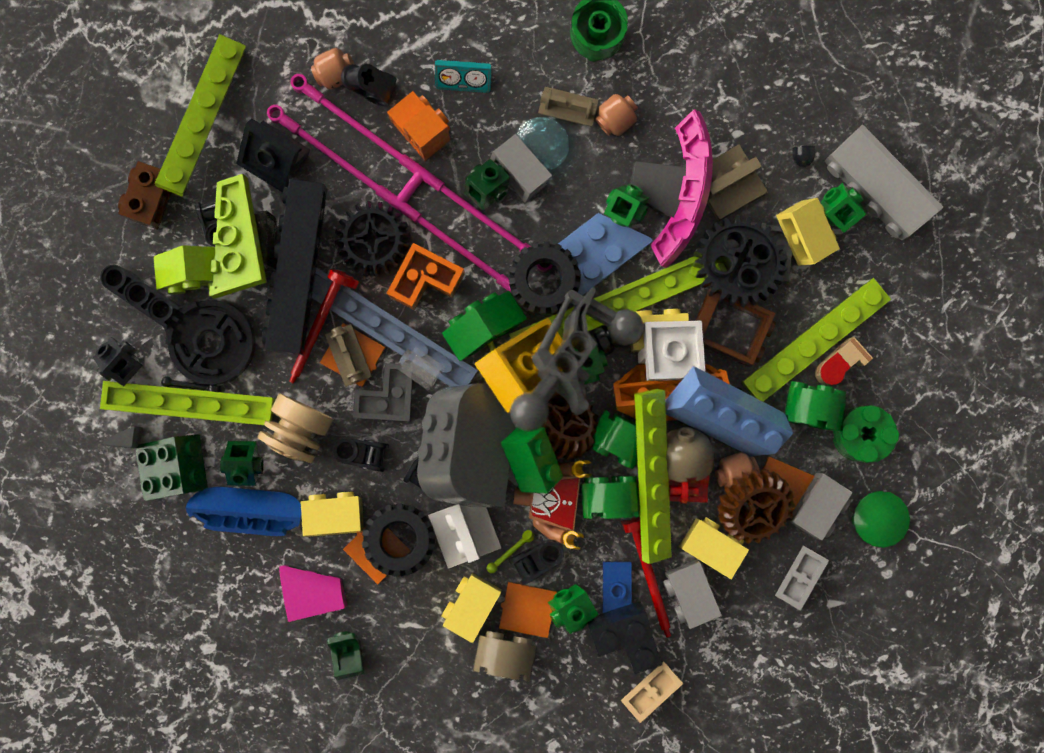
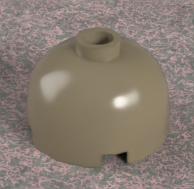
M681 427L667 433L666 461L669 479L687 482V478L697 477L696 481H699L710 475L714 468V452L712 443L704 433L689 427Z

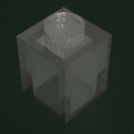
M416 346L412 351L407 349L399 360V364L402 365L399 371L428 391H430L445 369L442 364Z

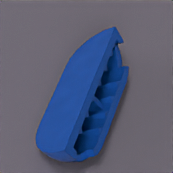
M210 487L199 491L189 499L185 507L188 516H194L199 521L205 523L204 528L267 536L286 535L287 531L299 526L302 517L300 502L290 494L231 487Z

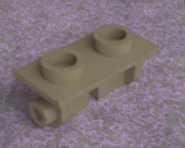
M545 87L542 92L538 114L592 127L598 99Z
M352 324L343 328L342 326L336 327L330 333L325 334L345 387L372 377Z

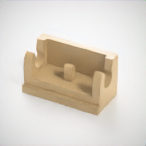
M663 661L661 666L653 670L621 702L641 723L684 683Z

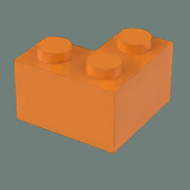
M412 91L387 112L390 121L424 161L450 141V127L447 124L449 123L447 117L440 109L434 111L423 95L418 97Z
M413 243L388 289L387 295L391 299L415 310L427 286L453 298L465 275L464 268Z

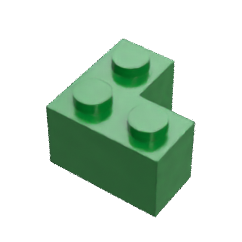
M510 291L501 295L494 292L484 298L482 304L477 300L465 308V315L461 313L448 322L450 327L442 332V335L459 362L476 354L493 340L511 332L527 320Z

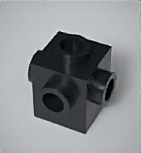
M113 337L106 343L101 344L93 357V360L99 367L97 372L108 381L113 379L123 387L143 365L135 356L137 350L125 340L120 343Z

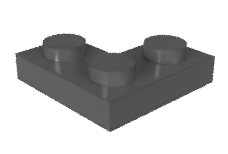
M385 363L383 391L354 390L353 418L410 422L414 365Z

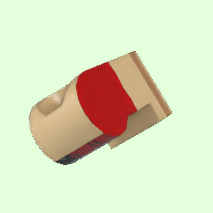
M855 337L847 338L818 364L815 369V377L823 385H836L844 379L845 372L854 364L865 366L873 357Z

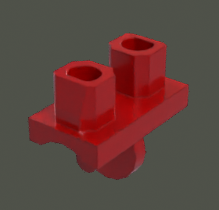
M710 475L699 481H696L697 477L687 478V482L669 479V501H678L685 504L687 502L708 503Z

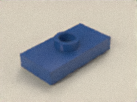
M603 561V613L632 604L631 561Z

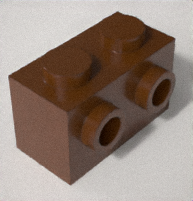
M140 161L137 162L136 167H133L129 173L127 191L119 199V215L133 222L156 230L159 229L172 192L155 186L160 168Z

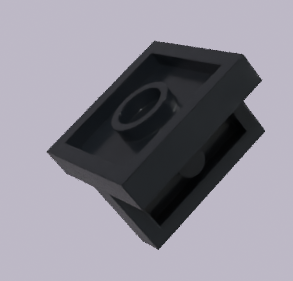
M251 118L245 124L236 164L283 192L284 187L289 186V179H292L293 172L308 158L310 149L267 122L262 121L259 123Z

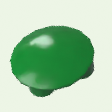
M874 491L859 501L851 521L863 541L875 547L885 548L897 544L904 538L909 529L910 515L907 506L901 498L891 492Z

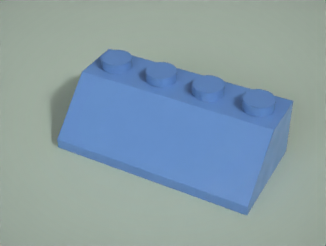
M695 366L690 369L665 400L667 415L749 456L775 454L793 434L784 412Z

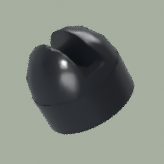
M807 145L792 148L793 160L797 165L806 167L814 161L815 146Z

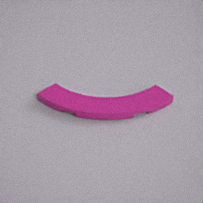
M695 109L675 127L681 143L683 159L686 160V176H683L678 199L680 204L675 216L670 218L663 231L650 244L660 265L666 268L677 259L694 235L703 216L710 193L713 169L712 146L706 123L700 111Z

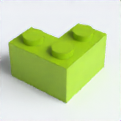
M182 245L155 255L156 290H168L170 295L184 294L186 290L200 289L201 286H208V290H210V286H213L211 261L215 259V247Z

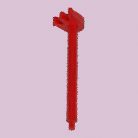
M330 269L327 277L332 280V283L307 335L304 356L298 355L291 370L292 376L289 382L295 383L296 378L300 377L341 285L353 289L357 288L359 281L353 279L354 277L346 275V272Z
M640 517L623 520L621 523L625 533L632 532L661 630H664L666 638L670 637L669 628L671 626L652 564L642 561Z

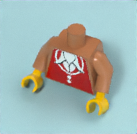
M589 460L558 463L563 478L548 493L520 492V489L515 487L513 504L530 506L529 518L532 519L533 526L548 539L565 544L566 547L579 550L580 547L574 545V538L576 536L584 538L582 533L574 532L580 478L591 476V474H585L582 470L584 464H591Z

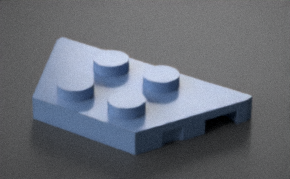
M597 213L558 244L562 245L563 249H568L572 253V257L576 258L581 272V283L578 293L584 296L591 288L597 286L650 245L653 240L627 226H620L610 218ZM559 271L560 282L562 283V276Z

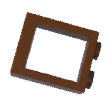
M712 288L708 290L695 320L702 321L703 336L720 297L718 293L711 297L709 296ZM725 298L722 303L730 306L729 298ZM736 300L733 308L761 320L746 355L704 337L703 345L704 348L750 367L754 365V362L759 363L764 354L765 347H762L765 337H770L775 328L776 322L773 321L775 312L758 305L753 306L749 301L742 308L740 301Z

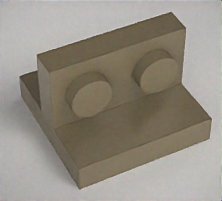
M740 145L713 159L712 181L707 204L717 221L722 220L768 192L757 175V171L762 167L757 157L748 160Z

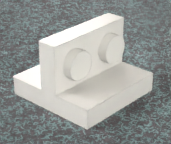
M702 321L644 323V348L638 352V363L646 364L647 381L682 380L693 366L706 372Z
M456 504L428 515L448 569L467 561L470 563L478 560L480 556L502 548L486 507H467Z

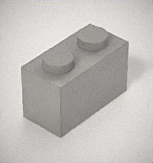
M816 473L792 512L793 517L787 518V521L813 538L823 541L824 537L828 538L834 531L836 526L834 521L839 513L843 514L851 503L849 498L853 492L827 475Z
M694 560L665 572L667 580L663 581L669 597L674 596L678 606L674 608L680 624L685 622L686 626L692 629L722 616L699 561Z

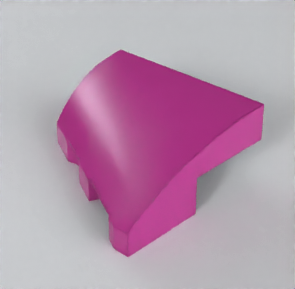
M288 565L279 566L288 622L347 607L341 578L321 575L309 570L304 571L289 567Z

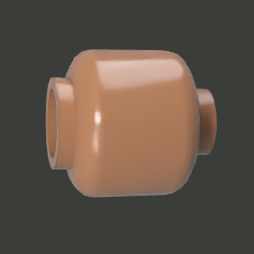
M332 48L315 57L311 70L319 86H325L327 89L332 90L343 85L341 80L342 70L347 65L354 64V61L349 53L344 54L340 49Z
M614 94L597 108L598 117L595 120L608 136L611 134L620 136L637 122V116L634 111L638 107L628 95L623 98L619 94Z
M740 452L722 458L719 461V470L715 471V476L720 487H731L733 485L732 478L741 479L742 472L750 475L753 468L759 472L760 470L753 456L749 457L746 453Z

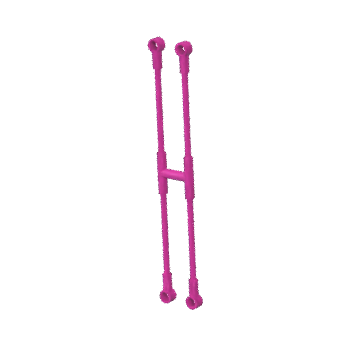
M295 74L292 76L290 84L295 92L304 93L318 104L321 103L398 159L399 163L414 175L399 195L396 196L383 185L379 186L304 131L301 125L287 116L279 105H271L267 110V116L273 123H280L293 134H298L376 191V195L414 223L418 222L496 279V283L512 294L507 276L496 272L421 217L422 214L406 202L421 182L424 181L438 192H443L520 249V252L525 247H531L529 244L521 242L447 188L444 182L406 154L402 155L327 100L324 94L308 83L304 75ZM298 80L304 81L301 87H296L295 83ZM279 110L281 112L280 116L273 118L272 113ZM540 264L537 265V268L542 272H548L553 267L552 264L547 268L541 267Z

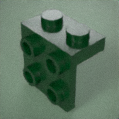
M200 434L170 437L138 445L136 460L142 495L146 501L199 492L208 488Z

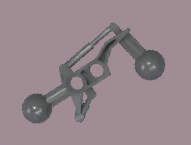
M591 288L585 296L574 290H569L565 295V301L556 319L553 320L539 349L532 356V361L540 372L537 376L542 380L532 393H524L514 399L510 409L513 423L524 431L540 429L545 424L549 414L547 402L555 391L568 401L571 411L576 415L582 414L589 407L588 402L585 400L584 382L589 378V375L581 368V365L597 343L588 334L585 315L606 325L611 339L617 344L624 346L638 342L643 335L644 323L642 318L635 311L624 309L615 312L592 299L596 291L594 288ZM572 303L575 305V308L565 320L563 341L552 355L548 352V349L561 325V320L569 304Z

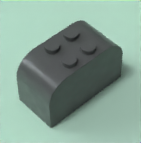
M485 383L439 389L429 399L425 417L422 421L423 434L421 445L418 449L419 462L417 469L420 487L428 497L436 501L460 504L467 507L504 508L510 465L501 442L515 430V424L511 419L510 412L507 413L489 385Z

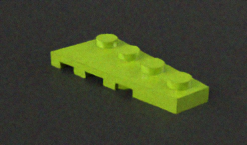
M240 174L217 182L215 203L217 230L213 233L215 259L211 261L213 286H210L209 296L214 299L267 283L248 177Z

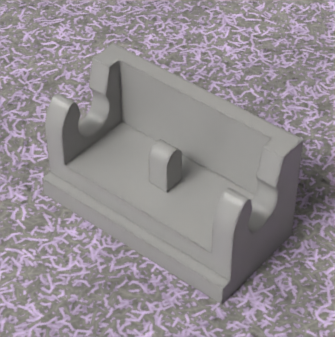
M516 134L495 149L490 157L497 165L505 168L510 176V187L524 203L547 185L546 182L552 178V174Z
M803 546L775 596L801 611L829 560Z

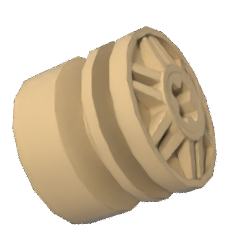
M279 393L271 411L280 417L281 420L279 423L265 421L264 425L275 432L272 435L260 431L257 438L266 443L270 449L285 457L313 463L316 456L306 451L305 448L307 446L319 450L321 446L312 440L311 436L313 433L326 436L334 419Z

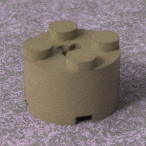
M486 631L485 636H479L473 671L479 672L480 667H485L484 672H487L486 674L519 680L521 674L524 675L523 680L530 682L536 646L532 645V639L514 636L513 641L503 640L504 634Z

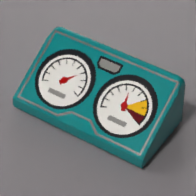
M447 60L435 61V86L437 89L490 92L492 77L490 64Z

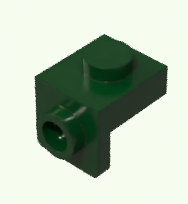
M348 631L339 632L334 637L327 639V645L331 649L334 678L336 680L365 674L361 643L355 633Z

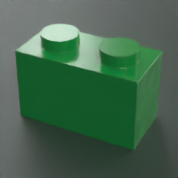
M517 427L501 442L520 492L548 493L563 478L544 427L533 431H524Z

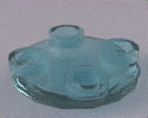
M548 117L530 119L519 127L516 133L549 172L559 166L568 153L569 139L565 129L557 121Z

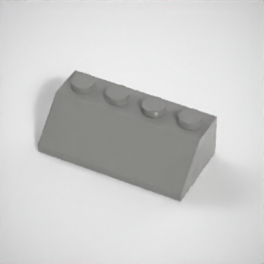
M863 124L824 160L828 171L834 177H840L847 184L846 187L849 190L854 187L863 197V202L867 205V211L873 217H879L885 223L888 233L895 238L903 240L909 237L943 208L929 191Z

